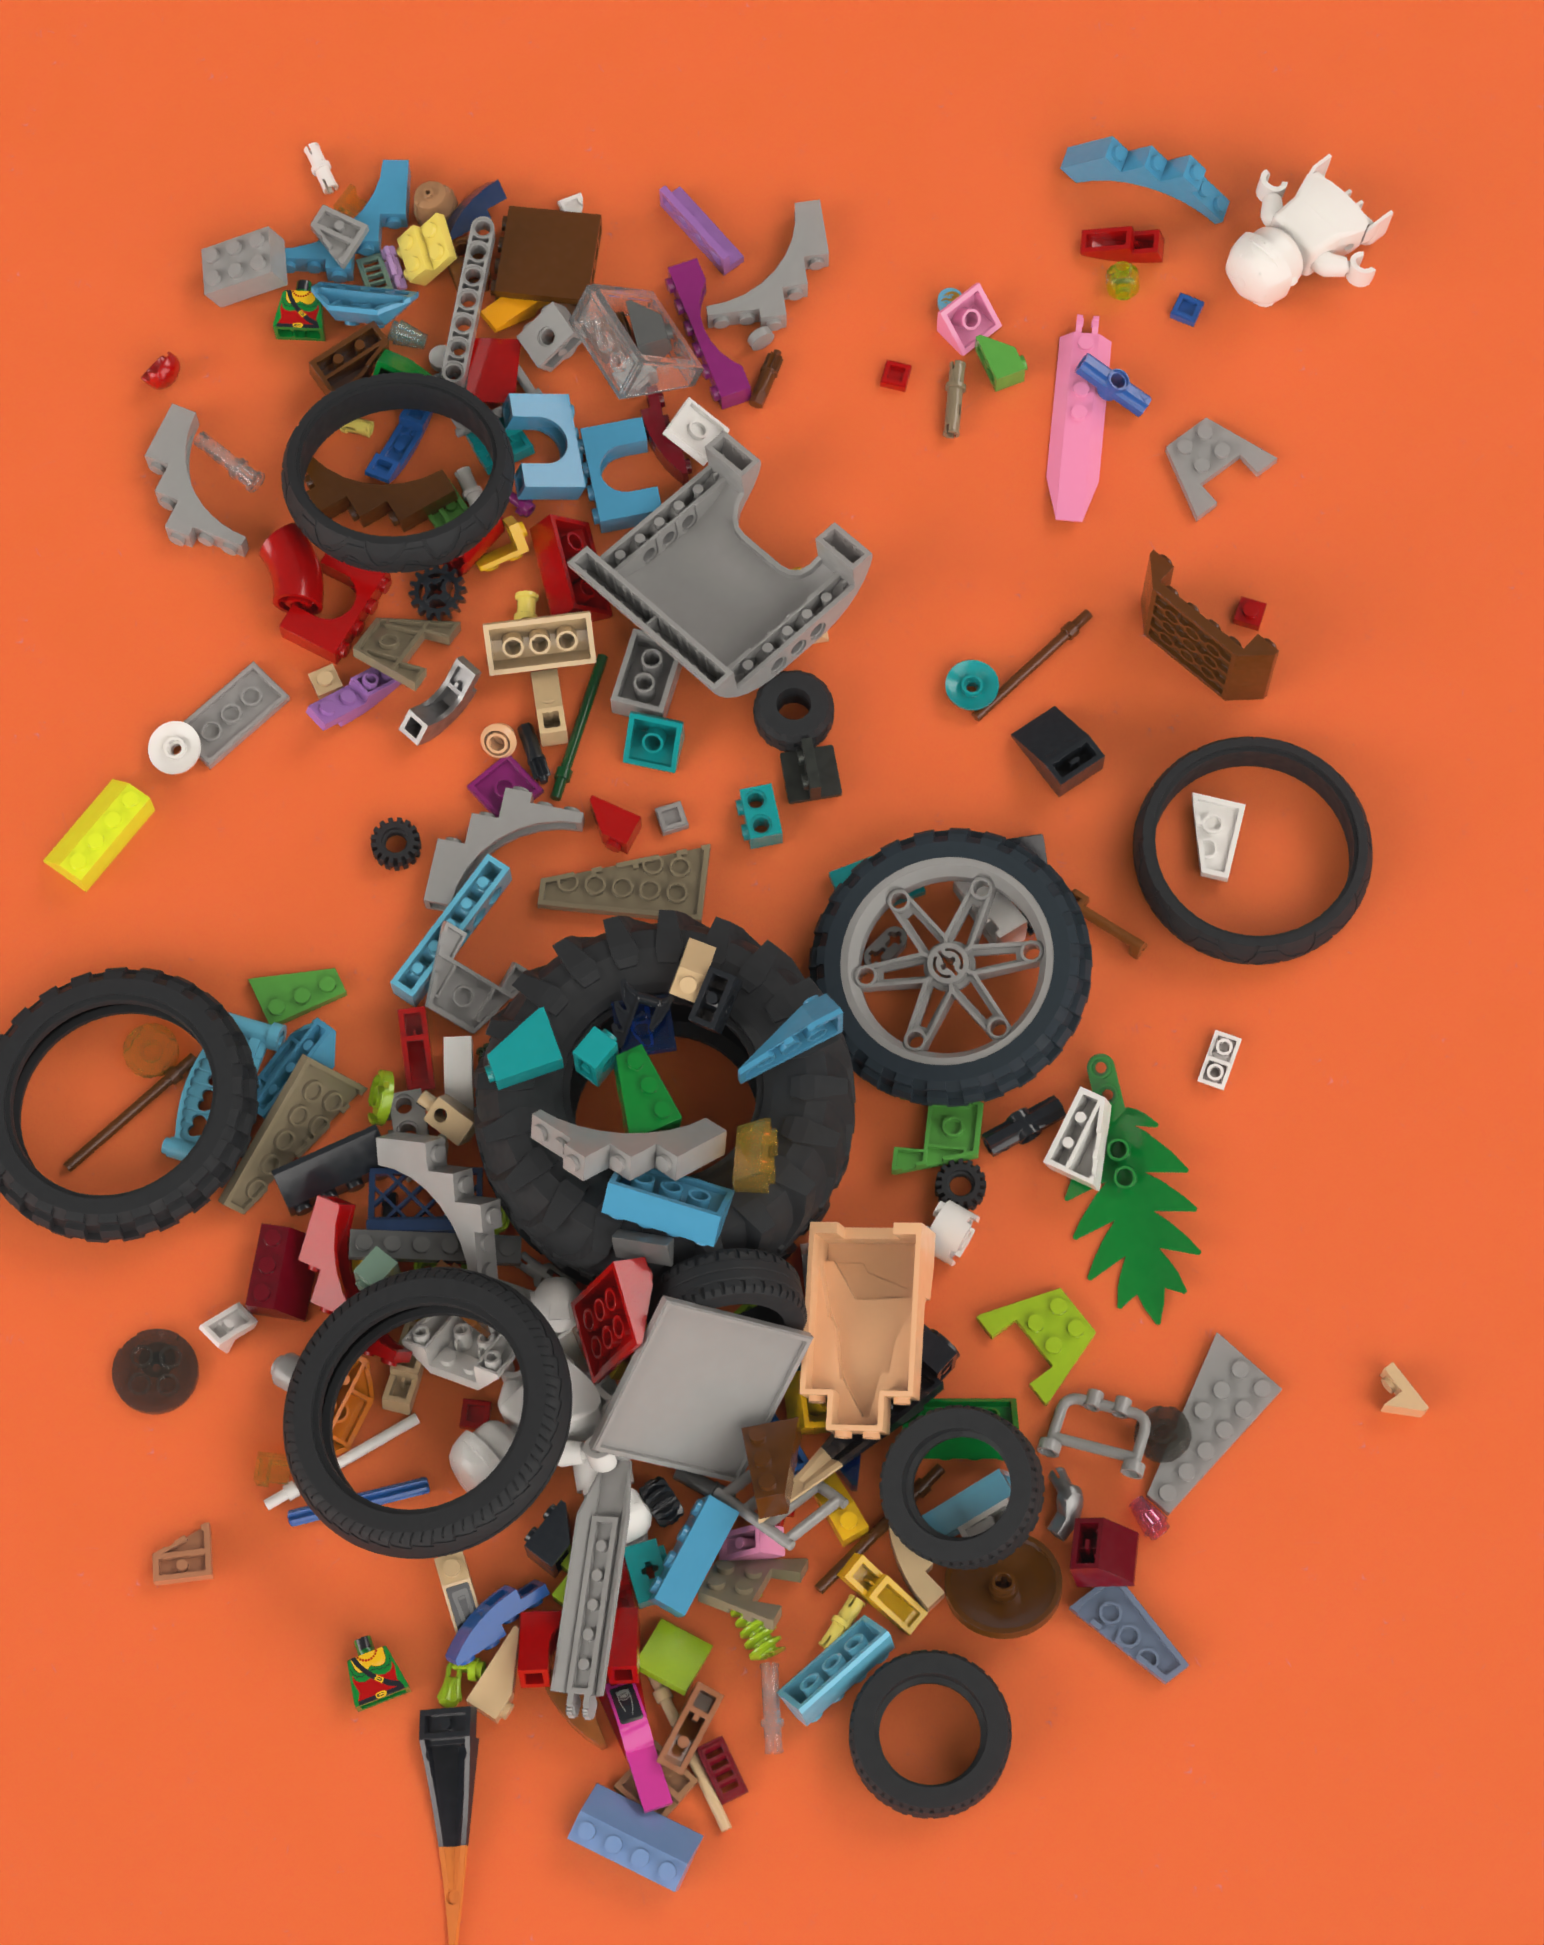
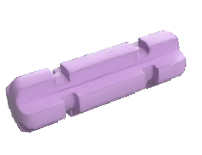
M393 245L384 246L381 250V255L385 261L390 280L393 281L391 282L393 289H407V282L404 278L399 258L396 257L398 255Z

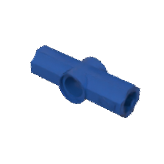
M1089 353L1082 358L1075 369V373L1097 388V392L1102 399L1106 401L1115 400L1137 417L1143 414L1152 400L1149 395L1130 383L1125 371L1121 369L1112 370Z

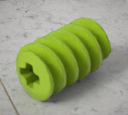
M731 1610V1617H739L735 1622L736 1628H744L740 1632V1638L748 1639L744 1644L745 1649H754L749 1654L750 1660L768 1659L786 1649V1647H776L775 1644L782 1638L781 1636L772 1637L771 1633L774 1630L765 1628L764 1622L755 1618L753 1622L744 1620L742 1613Z

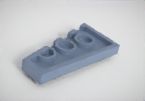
M1127 1586L1095 1587L1069 1607L1070 1611L1165 1685L1188 1668L1189 1664Z

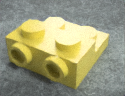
M435 213L421 227L412 225L397 238L399 247L396 251L406 268L403 270V275L410 283L426 286L457 259L443 214Z

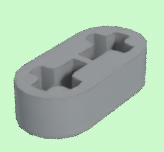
M897 926L886 929L864 952V965L872 964L870 955L878 956L882 951L884 953L881 955V962L897 958L907 946V934L904 929ZM889 936L894 938L900 936V944L893 943L888 948L887 946L890 943Z

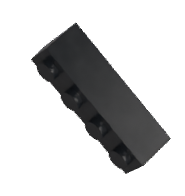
M376 1124L271 1171L291 1216L296 1214L302 1216L312 1211L317 1195L336 1196L339 1198L338 1195L347 1191L356 1192L362 1189L365 1183L369 1182L370 1168H388L378 1165L376 1137L381 1135ZM376 1176V1181L383 1180L388 1176Z

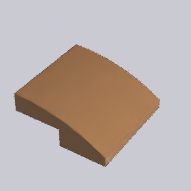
M654 1740V1745L659 1756L663 1747L656 1740ZM661 1765L673 1804L654 1811L668 1817L699 1780L687 1769L683 1776ZM629 1769L614 1785L613 1789L641 1805L633 1776Z

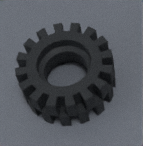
M397 817V821H393V818H388L389 823L385 824L384 821H381L379 823L380 828L375 827L373 830L374 835L371 834L373 855L375 860L377 859L378 864L381 866L384 864L388 870L394 867L395 871H400V866H403L405 870L409 868L408 863L413 865L416 862L415 857L419 858L421 854L420 849L422 847L419 832H417V828L414 825L411 826V822L407 819L403 822L402 818ZM402 836L407 841L406 847L402 851L393 853L387 850L386 842L390 837Z
M958 1159L957 1163L951 1160L947 1166L944 1164L941 1167V1171H938L935 1181V1195L938 1196V1202L943 1201L946 1203L948 1200H951L965 1209L973 1211L978 1204H981L985 1196L986 1181L984 1172L981 1173L980 1167L978 1165L973 1166V1161L970 1160L967 1163L963 1162V1159ZM956 1177H965L970 1181L972 1188L968 1194L958 1196L950 1190V1182Z

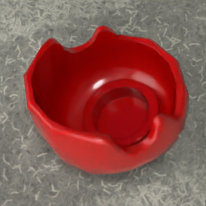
M167 352V357H159L141 376V379L154 389L167 388L178 377L180 363L178 358L171 352Z

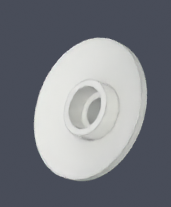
M171 721L162 724L153 732L148 743V755L152 764L161 772L171 775L181 774L191 769L201 753V740L198 733L193 727L181 721ZM176 746H181L179 754H174Z

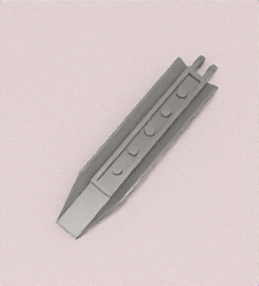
M617 1460L616 1467L611 1471L598 1472L576 1515L550 1691L568 1694L566 1715L569 1718L575 1719V1717H578L581 1707L579 1695H584L582 1716L585 1720L594 1718L598 1704L596 1697L604 1696L630 1520L632 1461Z

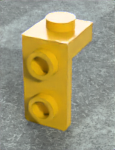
M512 515L502 519L511 543L483 555L475 563V566L481 572L495 570L499 567L500 563L507 560H517L523 556V553L529 551L524 538L528 536V533L522 521L518 522Z

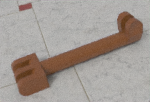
M1073 889L1072 893L1077 900L1083 917L1130 946V956L1138 959L1141 951L1146 949L1147 943L1086 907L1089 903V897L1077 889Z

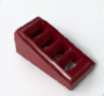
M723 1736L697 1747L696 1752L722 1805L749 1792ZM721 1748L722 1753L707 1760V1754ZM724 1759L727 1760L728 1764L714 1771L712 1770V1765ZM730 1770L732 1771V1776L720 1782L717 1781L716 1777ZM737 1781L738 1787L723 1794L721 1788Z

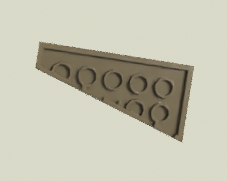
M302 1054L218 1201L244 1215L268 1191V1185L275 1179L271 1171L292 1162L296 1157L300 1158L330 1128V1122L340 1112L344 1114L350 1107L349 1103L358 1094L362 1095L368 1088Z

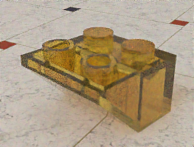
M763 1118L737 1126L732 1180L734 1192L769 1193L770 1184H775V1156L778 1155L777 1129L772 1128L771 1118Z

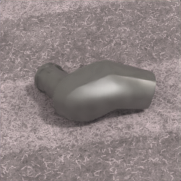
M1058 1467L1055 1469L1060 1476L1059 1479L1053 1470L1048 1475L1058 1494L1056 1498L1057 1512L1047 1529L1055 1537L1065 1541L1074 1530L1075 1518L1081 1517L1083 1493L1079 1486L1072 1484L1066 1470Z

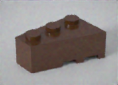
M372 321L310 361V375L325 395L336 391L337 388L365 377L369 378L374 372L377 361L384 350H389V340L375 321Z
M799 1417L741 1428L759 1519L788 1514L794 1484V1472L798 1462L797 1455L802 1440Z

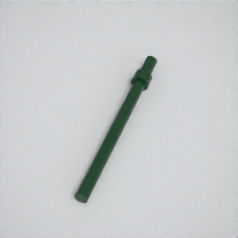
M598 654L597 663L594 665L561 766L557 767L554 776L556 781L550 798L555 801H561L566 783L570 782L573 773L571 768L608 657L603 654Z

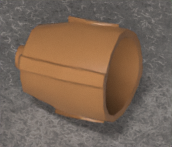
M428 181L421 184L416 189L414 195V215L420 226L435 213L443 214L447 222L453 211L458 207L454 191L436 181Z

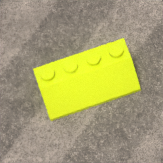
M112 779L43 860L44 863L87 892L154 813L155 808L150 797L130 783Z

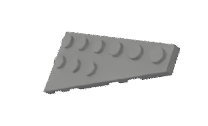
M1218 1332L1214 1337L1177 1423V1429L1174 1430V1433L1178 1435V1440L1171 1443L1166 1449L1146 1496L1167 1516L1282 1391L1281 1387Z

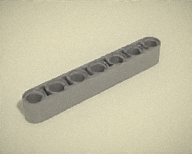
M485 216L476 218L471 224L442 365V379L453 382L463 388L467 381L495 243L494 223ZM480 230L489 231L487 235H479L477 232ZM477 253L484 255L481 259H475L472 256ZM472 277L479 279L476 283H470L467 280ZM466 301H472L475 303L471 307H465L462 305ZM461 325L470 327L467 331L457 329ZM456 349H462L465 351V353L462 355H455L453 354V351ZM452 373H457L460 375V377L455 380L448 378V376Z

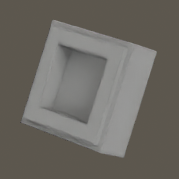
M681 801L655 808V814L663 836L689 828Z

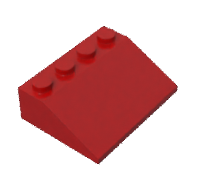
M645 1257L613 1261L571 1302L593 1384H599L643 1343L653 1287V1274L651 1268L647 1265Z

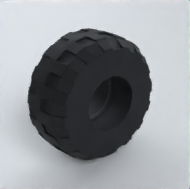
M801 670L780 672L757 691L753 708L754 722L758 733L766 743L780 751L795 752L797 749H801V739L812 737L813 746L816 747L827 737L833 725L834 702L831 692H829L827 685L811 673ZM798 703L805 706L809 713L798 720H790L783 717L779 710L784 705Z

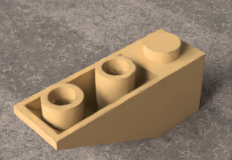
M557 668L531 672L542 747L569 743Z

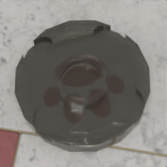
M1154 1406L1145 1411L1151 1422V1430L1143 1455L1150 1461L1158 1463L1172 1462L1181 1457L1189 1448L1192 1439L1191 1426L1185 1415L1177 1408L1171 1406ZM1138 1421L1136 1422V1425H1135V1428H1136V1429H1135V1432H1134V1433H1135V1435H1134V1442H1135V1440H1136V1437H1137V1434H1138V1430H1139V1422H1138Z

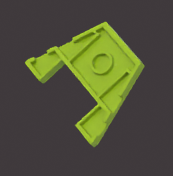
M1061 1288L980 1314L976 1317L977 1322L991 1339H994L1012 1324L1016 1323L1048 1362L1051 1368L1029 1384L1031 1390L1044 1406L1049 1404L1096 1334V1331Z

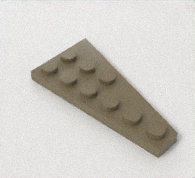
M711 844L702 845L701 848L692 850L682 849L676 851V853L663 856L653 855L616 863L615 866L602 868V866L591 868V871L576 874L571 872L542 878L539 888L538 908L658 920L659 910H675L686 913L702 923Z

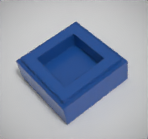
M1180 293L1170 313V318L1194 327L1204 307V302Z

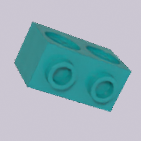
M772 783L740 789V799L735 800L738 816H744L745 824L741 825L743 840H749L751 849L783 843V832ZM753 801H759L762 803V806L753 808L749 804ZM758 826H765L768 828V830L763 833H759L754 829Z

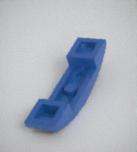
M403 409L399 416L398 426L381 453L374 455L365 470V475L388 484L391 483L402 472L417 449L433 412Z

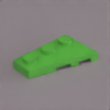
M335 968L248 979L264 1015L271 1025L274 1022L285 1024L347 996V992Z

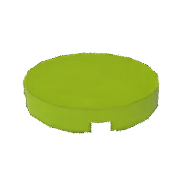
M380 1069L378 1075L372 1081L368 1098L369 1106L373 1107V1113L368 1114L369 1122L372 1125L383 1126L389 1117L394 1097V1076L391 1071Z

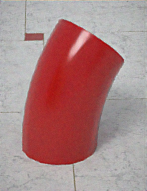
M296 523L284 525L266 539L259 553L272 579L273 604L276 608L286 613L292 605H295L313 615H317L322 612L324 602V581L319 559L310 540L301 532Z

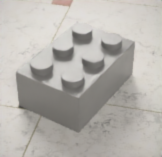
M269 226L201 249L204 295L221 308L288 285L285 241Z
M633 628L610 699L612 713L629 717L630 712L635 711L666 718L682 665L642 630Z

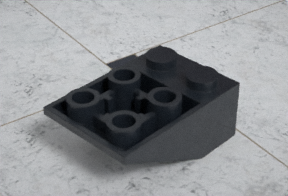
M1056 706L1011 734V737L1058 797L1103 769L1105 755L1091 737Z

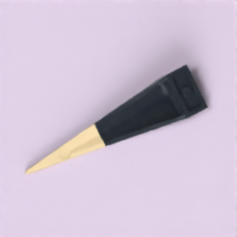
M923 1366L921 1368L920 1401H911V1405L905 1406L895 1405L893 1400H891L890 1433L923 1411L924 1405L944 1390L943 1381ZM832 1433L793 1478L794 1484L790 1503L887 1435H880V1440L863 1439V1434H852V1439H838ZM758 1517L759 1524L763 1523L768 1518L759 1519Z

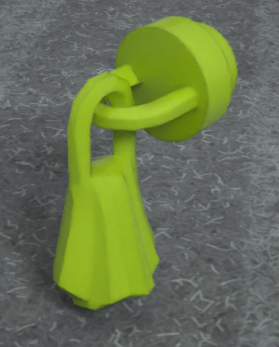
M475 1658L468 1665L457 1666L449 1662L443 1685L437 1695L439 1704L444 1708L457 1706L462 1701V1672L467 1673L469 1681L477 1682L486 1670L485 1661ZM452 1668L457 1671L456 1677H450Z

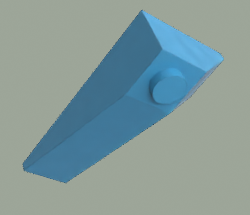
M827 994L820 997L814 995L805 1000L803 1005L738 1069L740 1084L843 1032V1011Z

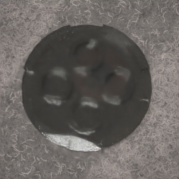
M148 1329L137 1333L136 1336L127 1341L118 1350L112 1366L113 1384L120 1398L132 1409L151 1415L168 1413L183 1405L194 1392L199 1378V1363L193 1348L179 1334L166 1329Z

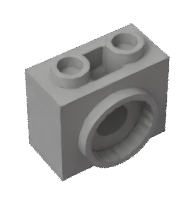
M555 302L544 306L541 313L533 321L527 323L523 327V331L517 336V339L536 366L552 372L563 360L570 358L577 347L587 338L568 309Z

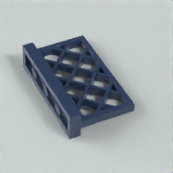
M471 1167L473 1175H477L474 1194L476 1193V1196L483 1197V1167ZM370 1168L366 1230L456 1233L446 1214L434 1216L429 1211L437 1203L434 1198L424 1206L415 1197L424 1189L421 1185L411 1193L402 1184L409 1176L392 1168ZM376 1176H388L394 1183L382 1193L376 1187ZM399 1186L408 1196L396 1207L387 1196ZM377 1193L379 1197L375 1200V1194ZM383 1200L394 1209L386 1217H375V1208ZM413 1200L422 1210L414 1217H407L401 1210Z

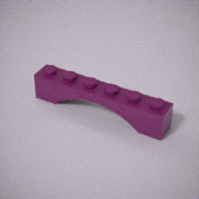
M695 258L668 267V278L665 279L668 292L675 295L674 305L678 315L682 314L685 319L683 322L687 337L692 336L694 341L692 349L695 357L701 358L703 363L701 371L704 379H709L711 382L710 393L714 402L718 401L723 410L749 401L751 386L742 365L730 360L720 352L711 342L704 329L700 314L706 295V278L698 259Z

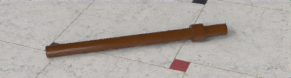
M1085 609L1072 622L1068 621L1054 639L999 688L995 700L989 706L975 710L972 713L973 718L979 722L1068 639L1072 640L1080 633L1079 629L1093 617L1092 614Z
M190 1053L175 1067L171 1066L164 1072L165 1076L69 1158L64 1163L65 1167L72 1172L172 1084L176 1085L183 1079L182 1075L193 1066L197 1058Z
M936 1464L922 1479L918 1478L914 1482L915 1502L920 1497L924 1498L931 1491L930 1487L945 1473V1470L939 1464ZM884 1516L815 1585V1588L821 1594L839 1578L837 1574L854 1553L864 1554L889 1529L888 1519Z

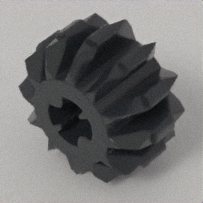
M657 1476L653 1480L650 1479L644 1483V1486L639 1488L641 1498L649 1507L652 1516L659 1526L665 1528L670 1524L672 1525L684 1515L682 1505L663 1477Z

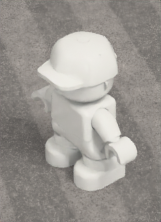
M1331 154L1325 156L1312 167L1295 197L1284 206L1282 198L1288 182L1282 181L1278 187L1269 184L1270 173L1266 169L1261 173L1256 188V196L1262 201L1260 218L1266 227H1262L1254 233L1245 232L1235 242L1225 267L1227 276L1241 297L1261 307L1272 306L1276 301H1279L1288 294L1290 286L1295 285L1301 275L1308 276L1314 272L1322 277H1344L1346 275V279L1353 286L1365 287L1373 280L1376 269L1373 267L1366 269L1360 267L1364 251L1354 253L1350 261H1347V257L1344 255L1349 254L1361 244L1371 245L1386 233L1394 212L1390 210L1373 222L1361 210L1364 201L1360 200L1355 203L1350 198L1352 193L1350 189L1344 192L1333 182L1326 179L1325 174L1332 158Z
M571 1329L558 1336L570 1371L572 1418L567 1442L557 1466L584 1464L588 1460L589 1465L596 1472H609L617 1465L615 1455L603 1452L598 1453V1451L592 1450L588 1444L617 1388V1384L609 1375L599 1384H593L587 1361ZM513 1362L501 1375L503 1385L498 1399V1408L505 1423L490 1420L482 1424L473 1433L465 1430L453 1444L450 1451L449 1461L451 1469L466 1492L480 1484L498 1466L516 1435L523 1407V1382L521 1371L514 1372Z

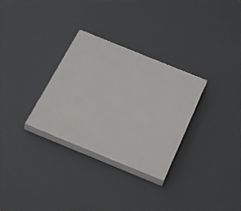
M663 1295L644 1332L643 1343L635 1350L588 1445L594 1451L733 1482L745 1473L748 1467L741 1428L771 1422L814 1337L810 1332Z

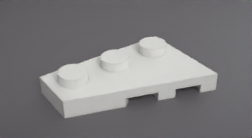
M1192 792L1200 876L1228 882L1246 804Z

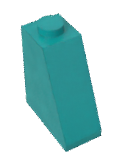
M544 1007L538 1008L487 1054L489 1065L484 1066L489 1082L495 1081L498 1090L564 1068L563 1058Z

